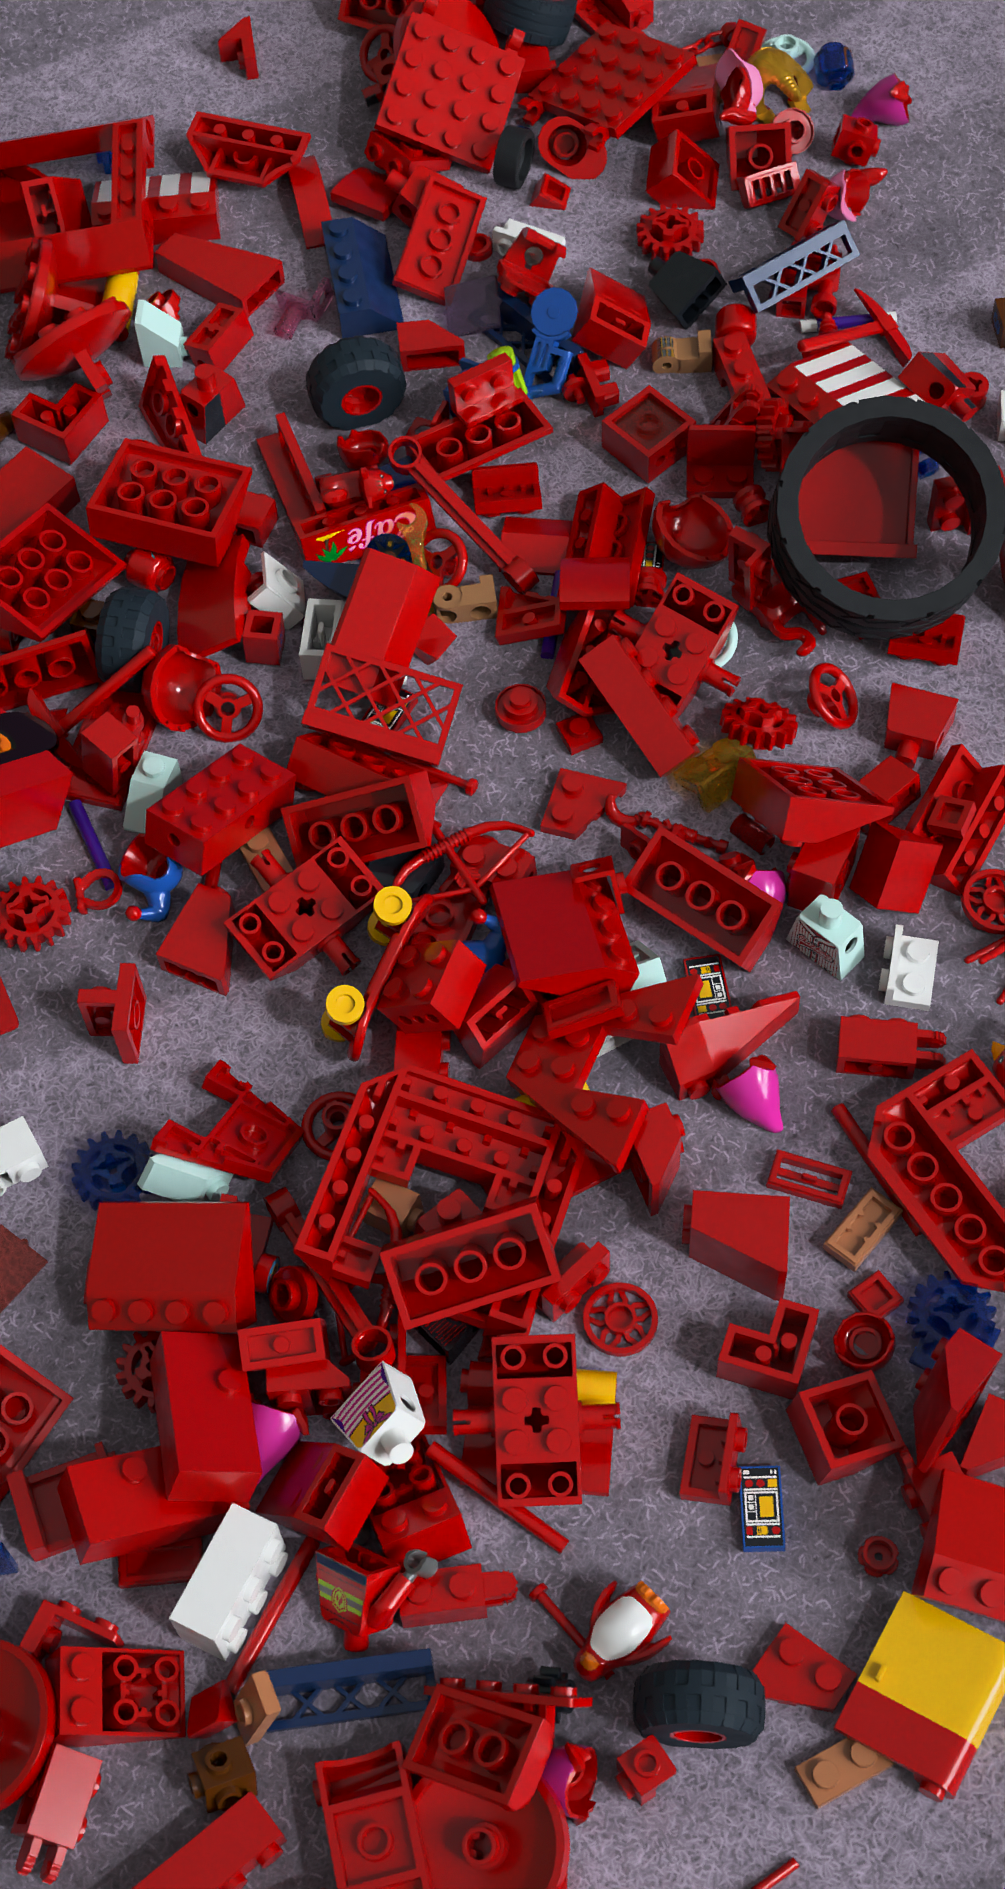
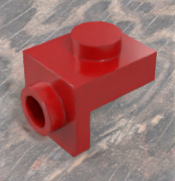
M739 19L729 46L725 48V51L732 48L743 61L747 62L757 50L761 49L768 30Z
M649 1735L616 1758V1768L619 1774L614 1779L628 1800L635 1796L642 1806L656 1796L657 1787L676 1774V1767L654 1735Z

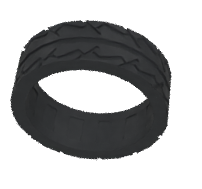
M878 396L858 400L859 403L850 402L823 416L808 429L809 432H805L788 455L770 501L767 537L768 542L771 544V557L786 590L802 608L805 607L809 614L828 627L853 636L856 634L861 638L890 640L913 636V632L914 634H919L943 623L959 610L980 586L997 561L1005 538V486L1000 469L988 446L971 427L968 429L965 422L944 408L921 400L916 402L908 397ZM869 441L900 443L919 450L938 462L957 484L965 499L970 516L971 543L967 561L959 576L939 590L920 597L900 600L870 597L851 590L834 579L816 561L805 541L799 521L798 496L802 479L816 463L838 449L854 443Z

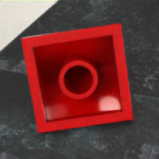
M878 820L874 821L870 826L849 888L876 909L919 914L944 844Z

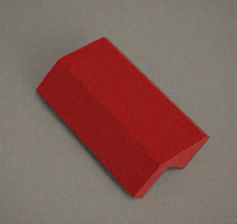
M602 482L578 493L565 558L630 557L631 608L635 602L655 493L648 487H644L620 496L606 483Z
M366 547L331 644L409 668L441 578L416 564ZM331 654L328 669L333 679L352 670L346 657ZM352 660L356 668L364 664L362 662ZM370 666L359 672L368 690L386 681L383 672L378 667ZM386 670L387 673L389 674L390 678H392V677H394V676H396V675L398 674V673H395V672H391V671ZM325 674L323 683L327 684L330 680L327 674ZM356 675L337 684L342 692L360 695L364 692ZM405 677L393 682L398 693H400ZM390 685L371 694L374 702L382 707L389 708L396 704L397 699Z
M963 744L951 745L904 829L944 844L930 884L961 897L967 881L971 876L980 871L1005 824V765L982 768ZM940 795L974 801L977 811L964 839L929 832L927 822Z

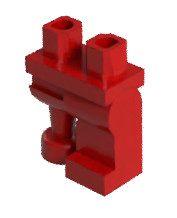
M793 241L791 243V246L796 244L797 242ZM833 244L830 254L842 257V253H838L837 245ZM813 253L809 254L805 268L814 272L818 271L822 257ZM841 266L777 302L776 317L804 319L808 290L818 291V294L811 301V313L817 318H821L824 312H830L834 316L837 310V299L832 294L839 289ZM787 267L784 268L780 283L792 286L797 271Z

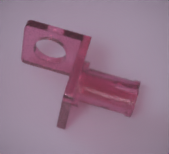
M323 277L310 301L277 290L275 296L279 308L284 310V313L273 328L274 333L282 338L286 333L285 339L291 340L301 320L308 319L318 322L334 297L329 278ZM325 291L323 302L320 305L322 293Z

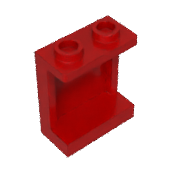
M102 1441L94 1444L96 1451L31 1476L27 1477L22 1469L6 1475L27 1551L35 1562L75 1548L57 1486L66 1466L117 1455L115 1450L108 1453Z

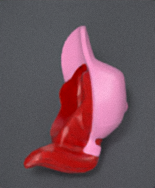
M729 48L722 55L716 66V80L721 90L720 98L724 102L720 120L734 125H751L757 118L755 107L763 96L762 78L755 66L743 61L732 48Z
M878 167L861 170L852 168L847 171L843 169L835 174L830 181L842 188L838 194V202L835 208L828 215L836 220L857 221L856 217L861 215V211L868 202L870 186H874L883 180L888 170Z

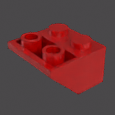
M49 176L20 182V196L31 237L92 227L81 179Z
M495 964L482 976L460 1029L453 1030L469 1058L478 1069H481L532 1023L538 1001L532 990L517 987L512 969Z
M328 1359L266 1368V1391L270 1404L275 1409L292 1413L298 1407L306 1416L323 1415L324 1419L331 1420L330 1418L353 1393L350 1378Z

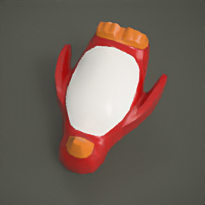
M642 1580L610 1602L618 1583L613 1581L602 1591L596 1600L590 1617L587 1638L583 1646L576 1653L573 1661L574 1669L582 1679L593 1682L601 1679L606 1673L616 1668L650 1660L672 1640L671 1635L655 1643H651L671 1611L660 1597Z

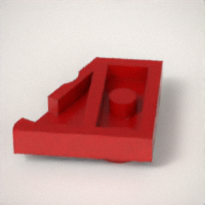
M502 586L500 588L495 638L499 645H506L564 634L567 610H560L559 597L541 596L532 591H527L523 595L514 593L509 586Z
M787 1623L781 1628L752 1670L765 1688V1699L793 1706H808L815 1710L832 1713L858 1675Z

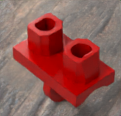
M587 352L577 354L580 369L577 372V377L575 374L567 377V382L562 387L564 398L567 401H576L577 404H583L587 399L594 418L603 416L604 407L619 404V388L616 382L600 385V382L610 380V369L606 358L590 361Z

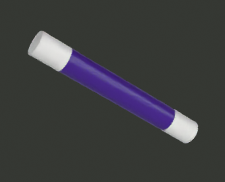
M896 311L886 312L888 315L891 314L897 323ZM870 314L832 317L838 330L874 322ZM822 319L800 320L799 327L801 333L818 332L819 323Z

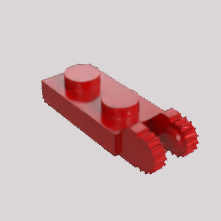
M753 383L745 384L743 388L732 396L708 425H746V422H753L760 412V405L758 404L762 393L760 386Z

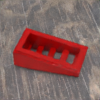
M796 161L737 177L744 209H750L793 196L800 183ZM787 170L790 172L793 188L787 189L784 171ZM777 173L780 182L781 192H777L775 185L774 174ZM764 177L768 179L770 195L766 194ZM754 180H757L760 198H756L752 182Z

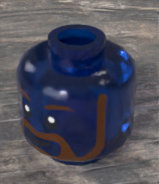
M830 42L823 45L816 53L814 66L816 80L820 86L828 87L830 91L844 89L855 76L852 51L847 46L839 42Z

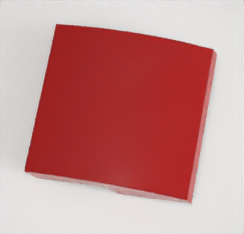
M360 167L350 172L330 192L332 202L383 222L392 213L391 208L398 194L384 185L388 177L387 175L366 167Z
M630 557L561 558L560 610L630 609Z

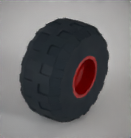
M364 336L346 337L339 339L336 343L329 344L320 354L316 355L306 374L307 393L316 415L324 423L348 431L381 423L384 419L389 418L403 400L407 385L402 364L394 349L381 340Z
M121 587L110 593V596L104 602L103 609H101L95 643V665L98 677L103 683L145 646H151L157 653L169 645L170 620L169 609L165 599L153 590L137 587ZM146 666L123 684L118 691L141 693L142 676Z
M702 1660L657 1662L650 1666L647 1665L636 1678L633 1692V1721L642 1737L646 1738L649 1735H654L659 1743L667 1746L703 1749L745 1747L754 1743L764 1730L765 1688L753 1671L734 1664Z

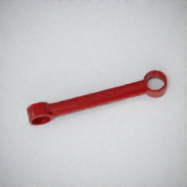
M400 436L391 442L388 448V457L392 469L401 475H411L497 565L508 583L520 594L525 595L527 591L531 590L539 582V578L533 569L521 557L515 556L423 460L422 448L419 442L410 436ZM402 446H410L416 450L418 457L409 465H401L393 459L395 451Z
M283 1187L263 1199L280 1232L285 1233L292 1246L295 1247L305 1221L292 1195L286 1187ZM302 1260L306 1268L313 1274L318 1287L351 1336V1348L357 1366L369 1374L381 1361L392 1366L396 1358V1351L390 1333L381 1326L371 1324L344 1281L331 1277L328 1283ZM381 1342L387 1345L385 1351L376 1357L360 1355L362 1349L370 1343Z

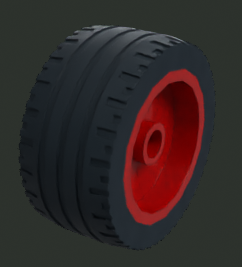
M485 0L483 14L492 28L505 35H512L513 29L516 28L526 32L524 42L541 46H560L564 44L569 34L576 11L577 0Z

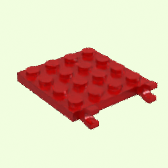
M424 0L420 14L412 11L409 16L373 128L478 172L488 174L491 171L498 141L503 132L526 60L517 56L526 32L514 28L512 35L508 36L505 50L432 20L439 0Z
M606 22L547 78L540 82L528 94V97L518 102L520 109L528 111L522 118L523 122L533 126L545 111L558 116L570 117L586 126L583 129L584 134L593 137L588 143V148L599 152L610 137L619 139L698 64L696 55L690 51Z

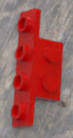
M398 1311V1324H390V1335L394 1348H397V1358H395L392 1367L406 1374L413 1381L426 1421L424 1428L418 1435H446V1356L406 1355V1331ZM405 1463L397 1464V1469H405Z
M440 1677L439 1684L544 1718L552 1724V1750H554L556 1706L592 1707L593 1697L577 1696V1687L551 1686L550 1694L539 1693V1684L513 1683V1691L502 1690V1681L476 1680V1688L465 1687L466 1678ZM436 1685L424 1686L423 1695L432 1696Z

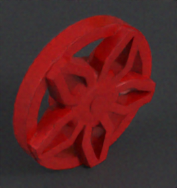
M986 869L979 871L971 876L963 888L961 894L963 911L973 923L972 926L979 931L1005 934V918L1003 917L1005 915V886L1002 880L1005 881L1004 870ZM986 878L984 889L982 887H971L977 881ZM992 878L995 883V886H991ZM971 895H978L981 897V899H977ZM971 905H973L974 907H979L976 913L974 912ZM984 912L989 915V918L985 921L980 918ZM995 917L999 925L991 924L992 922H994Z
M622 1282L611 1283L596 1290L587 1300L583 1311V1327L590 1343L601 1352L617 1357L631 1356L645 1349L653 1340L658 1327V1312L652 1298L640 1287ZM615 1292H618L622 1302L613 1303ZM625 1292L636 1295L643 1302H633L629 1305ZM609 1294L608 1308L604 1306L593 1307L601 1297ZM649 1308L641 1316H636V1309ZM602 1313L604 1314V1320L600 1321L590 1315ZM651 1316V1327L646 1335L643 1327L637 1323H643ZM590 1324L598 1328L605 1327L601 1331L600 1340L593 1333ZM633 1330L637 1331L642 1340L640 1342L630 1336ZM609 1333L615 1335L616 1338L609 1345L605 1344L606 1336ZM621 1336H624L626 1342L632 1345L629 1347H616L621 1342Z

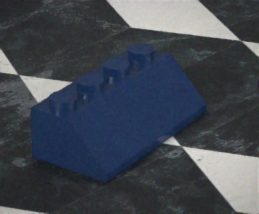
M353 217L321 222L324 248L342 339L397 330L396 323L404 322L397 287L392 285L394 273L386 235Z

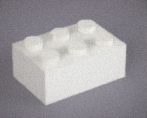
M234 1503L231 1504L169 1617L182 1640L223 1661H226L230 1652L236 1654L240 1650L247 1635V1629L244 1626L250 1614L257 1615L260 1612L268 1595V1591L264 1590L271 1575L277 1577L281 1573L288 1558V1553L284 1552L286 1549L284 1540L276 1523Z

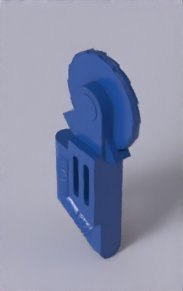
M552 287L543 290L536 296L532 304L531 317L535 326L532 331L536 337L524 375V381L530 391L531 399L562 393V387L565 384L567 372L574 354L558 349L560 341H564L572 336L569 330L572 329L576 322L578 314L575 298L563 288ZM559 356L552 382L532 386L535 375L551 373L555 357Z

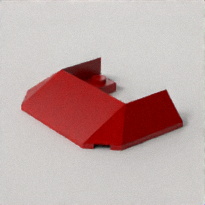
M971 1049L876 1106L867 1160L961 1284L1005 1293V1208H1002L958 1151L1005 1122V1089L975 1051Z

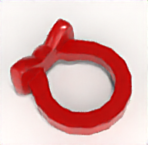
M99 868L89 872L82 879L80 877L73 878L77 909L81 915L88 914L87 908L105 910L112 907L122 895V882L113 870ZM100 878H107L113 881L114 891L107 899L94 901L85 898L84 891L94 881Z

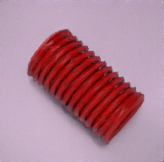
M745 813L738 815L730 826V833L742 842L744 841L746 845L758 852L759 855H764L765 852L762 853V849L765 844L771 848L775 842L774 835L767 832L765 828L753 821Z

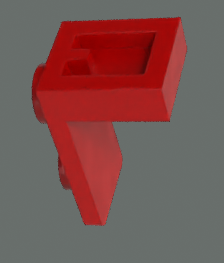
M44 1599L19 1647L31 1653L41 1663L46 1653L51 1655L58 1647L62 1637V1630L59 1628L62 1624L112 1648H123L125 1643L120 1635L117 1634L119 1628L113 1623L100 1617H96L94 1622L81 1617L82 1611L67 1601L59 1600L57 1605Z

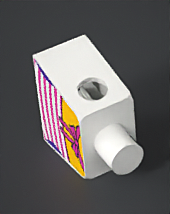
M384 1361L379 1363L330 1418L357 1450L384 1466L390 1465L392 1462L402 1464L412 1457L414 1449L410 1442L420 1433L426 1422L412 1379Z

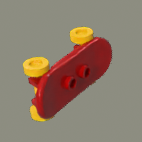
M397 886L385 887L377 893L373 903L374 912L370 915L367 923V932L373 942L387 947L369 982L366 992L362 996L355 987L340 985L332 989L326 998L325 1011L320 1022L322 1033L331 1041H347L350 1043L347 1050V1056L350 1061L356 1062L359 1060L368 1024L383 996L384 987L389 982L397 965L398 957L434 903V897L430 893L421 895L418 903L412 902L409 894Z

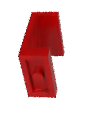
M322 1318L237 1330L243 1372L266 1370V1368L331 1360L326 1320Z

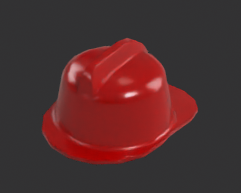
M557 116L548 120L540 130L538 148L541 156L568 178H597L604 171L607 163L605 145L599 152L590 150L588 143L593 137L584 134L583 129L585 126L570 117ZM564 157H571V158L568 159V160L560 159V158H564Z

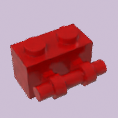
M130 705L126 708V712L122 717V723L106 711L98 719H91L81 732L83 770L113 796L130 782L139 763L138 753L144 744V733L142 731L144 717L136 705Z

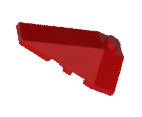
M793 991L761 999L754 1003L749 1010L740 1011L738 1006L729 1007L724 1011L725 1015L710 1019L707 1013L688 1019L677 1045L660 1043L659 1064L678 1100L680 1101L687 1097H690L691 1100H696L705 1096L710 1091L714 1078L720 1080L722 1075L730 1073L791 1020L799 1011V993Z

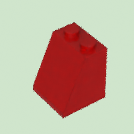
M693 1190L692 1205L684 1204L682 1244H689L690 1258L773 1300L779 1301L784 1295L788 1268L790 1197Z

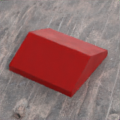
M506 516L501 532V541L515 556L521 557L536 574L554 576V572L560 570L561 558H565L572 521Z

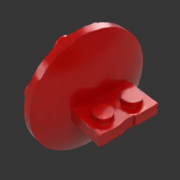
M43 236L39 239L33 238L31 245L27 248L24 265L28 266V270L26 269L24 277L21 278L20 284L17 285L13 303L18 304V307L15 308L13 315L10 316L7 334L11 335V339H8L4 358L9 359L11 365L16 363L14 359L16 353L31 346L40 338L38 332L51 323L60 325L68 320L66 315L77 307L83 306L85 310H88L95 306L58 295V267L52 239Z
M115 296L107 298L99 305L85 310L83 306L75 308L66 315L68 320L58 326L55 323L45 326L38 332L40 338L14 355L16 361L14 366L15 373L21 381L30 382L61 377L82 368L94 390L102 394L103 400L112 396L113 394L108 386L112 385L113 382L100 360L96 363L93 360L104 353L120 336L129 322L132 312L125 302L117 301Z

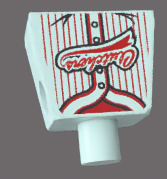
M820 894L799 914L786 938L788 942L840 981L865 957L863 925L858 919L843 909L840 901L828 898L823 894Z

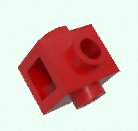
M843 114L832 140L831 156L841 159L848 165L855 166L857 164L866 167L870 156L875 157L880 147L881 139L877 138L878 125L873 124L872 121L864 117L854 118Z

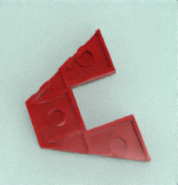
M700 974L620 993L624 1011L623 1016L551 1040L547 1033L544 1015H535L506 1075V1079L510 1086L518 1093L528 1097L530 1102L540 1111L544 1110L556 1121L557 1125L573 1138H578L590 1152H595L611 1165L616 1173L621 1174L649 1107L645 1099L584 1090V1084L607 1035L677 1045L704 984Z

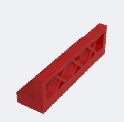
M283 412L275 415L278 433L258 438L256 441L295 534L293 522L326 512V507L319 498L320 493L286 414Z

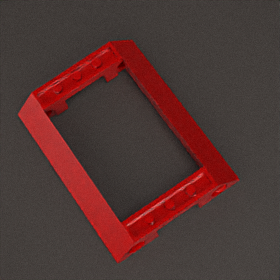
M153 115L0 141V169L112 150L111 224L41 235L52 239L57 259L58 284L153 269L154 217L146 203V169L154 168L155 118ZM41 236L0 242V294L16 291V287L20 284L21 278L24 277L26 269L28 270V266L24 265L27 248L31 245L33 238L39 239Z

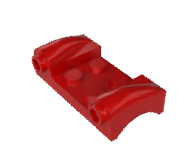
M400 1740L391 1742L383 1748L361 1756L314 1763L317 1780L312 1781L313 1792L317 1806L323 1808L337 1889H434L433 1882L429 1877L412 1792L414 1787L411 1772L402 1768L407 1752Z

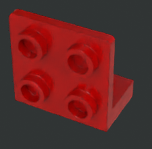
M741 424L688 426L686 498L695 494H704L709 498H734L739 490L754 484L753 465L756 426Z

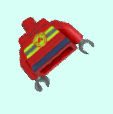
M366 1523L363 1524L348 1552L332 1545L316 1550V1580L319 1588L321 1615L325 1621L344 1630L343 1646L345 1650L350 1652L367 1650L369 1648V1635L387 1629L392 1625L394 1615L400 1605L415 1587L412 1583L417 1576L430 1578L436 1573L438 1568V1561L427 1556V1552L413 1549L405 1555L404 1567L406 1570L401 1574V1565L361 1546L370 1536L371 1529Z

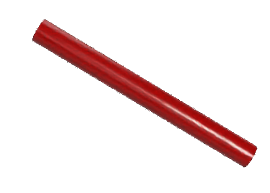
M844 1103L835 1106L831 1113L890 1200L903 1210L902 1217L915 1237L923 1234L867 1160L870 1141Z
M436 1441L430 1445L425 1453L426 1456L498 1508L497 1486ZM525 1507L498 1508L559 1554H561L570 1541Z
M308 1536L304 1538L229 1672L226 1680L232 1695L236 1696L314 1557L316 1550L319 1548L320 1543Z

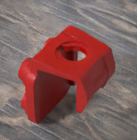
M524 227L496 266L497 273L499 274L497 281L501 283L500 289L514 297H517L518 293H522L524 290L526 291L525 295L530 298L528 303L532 305L536 296L543 290L554 287L549 283L558 258L565 259L566 247L529 227ZM530 247H538L543 254L541 261L533 264L530 269L526 268L525 252Z

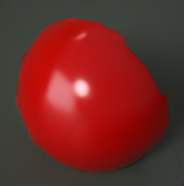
M704 494L691 495L687 500L675 506H670V500L658 502L653 513L652 531L657 548L668 561L686 569H705L719 564L728 556V534L733 530V525L729 516L719 504Z
M177 644L167 645L157 652L156 657L144 669L141 683L144 705L155 721L173 731L185 732V730L196 727L197 724L193 716L194 696L206 680L221 674L219 663L191 653L188 649ZM222 685L213 688L212 691L219 694ZM204 700L203 704L205 718L207 716L211 717L214 712V705Z

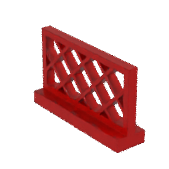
M326 643L301 724L302 727L438 768L463 684ZM331 654L346 657L352 670L333 679L328 669ZM352 660L359 661L364 664L356 668ZM370 666L378 667L383 672L386 681L368 690L359 672ZM386 670L391 671V672H395V673H398V674H397L396 676L390 678V676H389V674L387 673ZM325 674H327L330 682L322 686ZM356 675L364 692L345 701L337 684ZM405 676L414 678L421 691L402 700L393 682ZM421 681L431 683L432 685L424 688ZM390 685L398 703L380 712L371 694ZM333 686L342 704L331 710L316 707L319 693ZM439 686L454 690L450 704L436 711L427 693ZM423 695L432 713L414 722L405 704ZM367 697L376 715L364 721L355 719L348 706ZM401 707L410 725L399 731L391 730L388 728L383 716ZM345 708L349 717L337 712ZM447 711L443 724L439 715ZM435 717L442 729L438 744L424 740L417 726ZM379 719L383 727L371 724V722ZM413 729L417 737L404 733Z

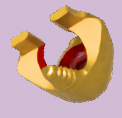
M763 47L748 59L747 63L757 68L763 83V96L755 107L757 111L756 121L761 124H768L775 116L771 108L764 104V92L770 84L776 85L780 91H783L789 97L787 102L790 108H798L806 113L811 112V108L807 104V95L813 89L812 80L789 54L773 47Z

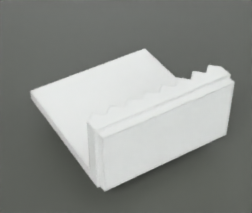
M263 551L261 553L263 585L247 599L251 605L260 611L282 612L284 629L288 631L305 617L306 603L303 580Z

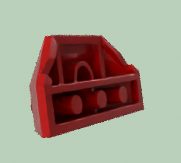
M200 111L196 112L186 134L207 177L265 188L300 163L311 139L310 133Z
M618 610L579 611L564 634L546 685L554 699L583 717L615 713L583 668L579 659L612 634L620 636L621 639L624 638L614 631L608 630L611 620L625 626V624L619 622L614 617Z

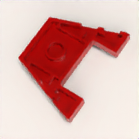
M220 1059L205 1076L201 1088L233 1105L206 1137L169 1119L154 1136L150 1149L168 1156L270 1183L300 1143L305 1130L271 1101L267 1104L261 1101L251 1092L252 1085L248 1081L244 1083L240 1080L239 1082L229 1073L231 1067Z

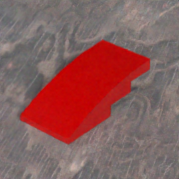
M244 534L231 540V544L219 567L187 560L178 602L177 637L178 645L188 649L191 653L206 657L237 644L241 640L247 612L252 607L247 599L248 595L245 593L252 573L244 563L250 547V543Z

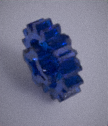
M117 1130L114 1138H109L104 1131L101 1132L100 1142L96 1143L91 1138L87 1140L90 1148L88 1151L77 1150L76 1153L81 1162L72 1163L71 1168L76 1176L71 1179L75 1189H79L78 1194L82 1202L89 1200L93 1210L96 1211L99 1203L102 1201H141L139 1196L141 1192L151 1194V1192L142 1190L137 1183L149 1158L154 1155L149 1154L151 1151L146 1141L139 1144L136 1134L132 1133L126 1140L122 1130ZM117 1168V1172L111 1174V1170ZM101 1189H106L110 1192H104Z
M944 1271L941 1281H938L932 1274L929 1275L926 1282L927 1287L919 1283L916 1285L914 1291L916 1297H910L907 1308L912 1311L908 1313L906 1321L907 1324L916 1325L911 1334L913 1339L920 1337L925 1339L922 1347L924 1351L932 1346L936 1347L942 1337L950 1340L959 1328L964 1330L965 1327H971L974 1324L978 1325L970 1334L987 1344L989 1340L987 1334H992L996 1325L990 1319L994 1318L997 1311L994 1306H986L991 1298L990 1292L980 1294L978 1292L979 1287L964 1285L958 1279H951L949 1271ZM940 1295V1299L937 1302H931L929 1307H925L931 1298ZM946 1310H952L953 1316L958 1317V1318H957V1319H951L950 1313H947V1312H945V1311H946Z

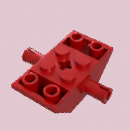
M679 572L676 573L649 622L643 624L623 613V611L618 610L614 617L619 622L625 624V626L614 620H611L608 630L614 631L624 638L627 637L634 643V647L638 651L635 659L642 668L645 666L649 667L659 682L655 686L662 697L668 695L679 710V713L675 715L677 719L688 707L703 682L725 693L728 697L733 695L735 689L723 681H727L736 687L740 683V676H736L715 664V660L726 642L739 605ZM678 646L682 656L680 658L673 657L669 661V650L671 648L675 649Z
M339 836L294 871L288 873L273 857L269 849L261 852L262 857L256 855L250 864L258 871L270 888L223 923L268 980L272 981L296 971L321 952H325L339 969L342 976L350 973L349 968L354 970L361 963V960L355 956L341 937L356 927L372 910L375 896L384 887L343 837ZM303 909L312 911V916L309 917L306 913L299 915V911Z
M575 1333L491 1337L494 1404H490V1408L453 1409V1421L469 1420L471 1422L454 1424V1436L491 1434V1438H495L498 1508L582 1504L579 1434H583V1430H621L620 1417L603 1418V1415L620 1414V1403L582 1405V1400L578 1401ZM532 1408H540L542 1415L549 1416V1421L542 1423L541 1430H533L532 1424L525 1423L524 1418L532 1414Z

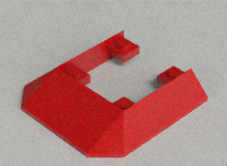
M410 1064L360 1084L294 1247V1253L328 1283L331 1277L369 1290L381 1258L379 1252L382 1247L350 1237L348 1233L370 1177L372 1176L407 1188L417 1163L491 1188L483 1213L537 1195L554 1249L584 1158L570 1134L557 1125L556 1121L544 1110L540 1111L535 1106ZM541 1287L449 1317L484 1329L482 1336L525 1333Z

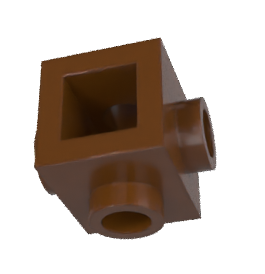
M241 1735L221 1743H209L199 1751L191 1753L193 1772L187 1773L188 1784L194 1800L202 1798L207 1814L217 1810H228L250 1791L255 1796L258 1795L256 1771Z

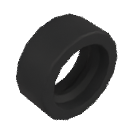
M508 125L503 130L498 141L493 163V178L497 185L513 189L522 188L533 160L535 138L532 130Z

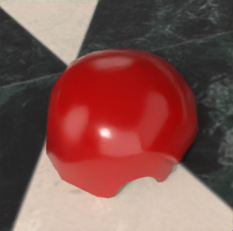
M352 429L347 439L344 440L340 435L337 437V449L340 459L352 470H360V467L373 464L380 466L388 457V439L380 431L368 429L358 432Z
M855 1312L841 1321L833 1336V1343L836 1355L843 1365L857 1373L872 1370L874 1373L884 1368L892 1359L896 1339L891 1325L885 1318H881L872 1312ZM854 1344H856L868 1355L859 1354L855 1350Z

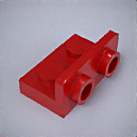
M505 352L447 379L451 410L467 428L479 424L524 401L523 394L514 385L512 359Z

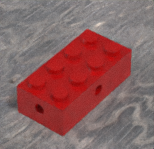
M240 743L146 809L145 844L196 874L203 876L282 816L281 808L293 805L296 774Z

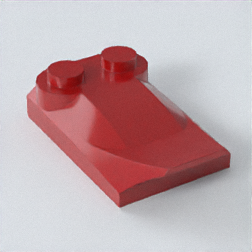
M437 1683L408 1749L402 1768L408 1772L497 1804L506 1811L515 1812L524 1808L535 1793L552 1750V1724L544 1718Z

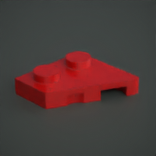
M560 768L540 825V832L576 840L592 821H596L605 813L604 805L608 794L613 793L615 799L621 798L626 793L627 783Z

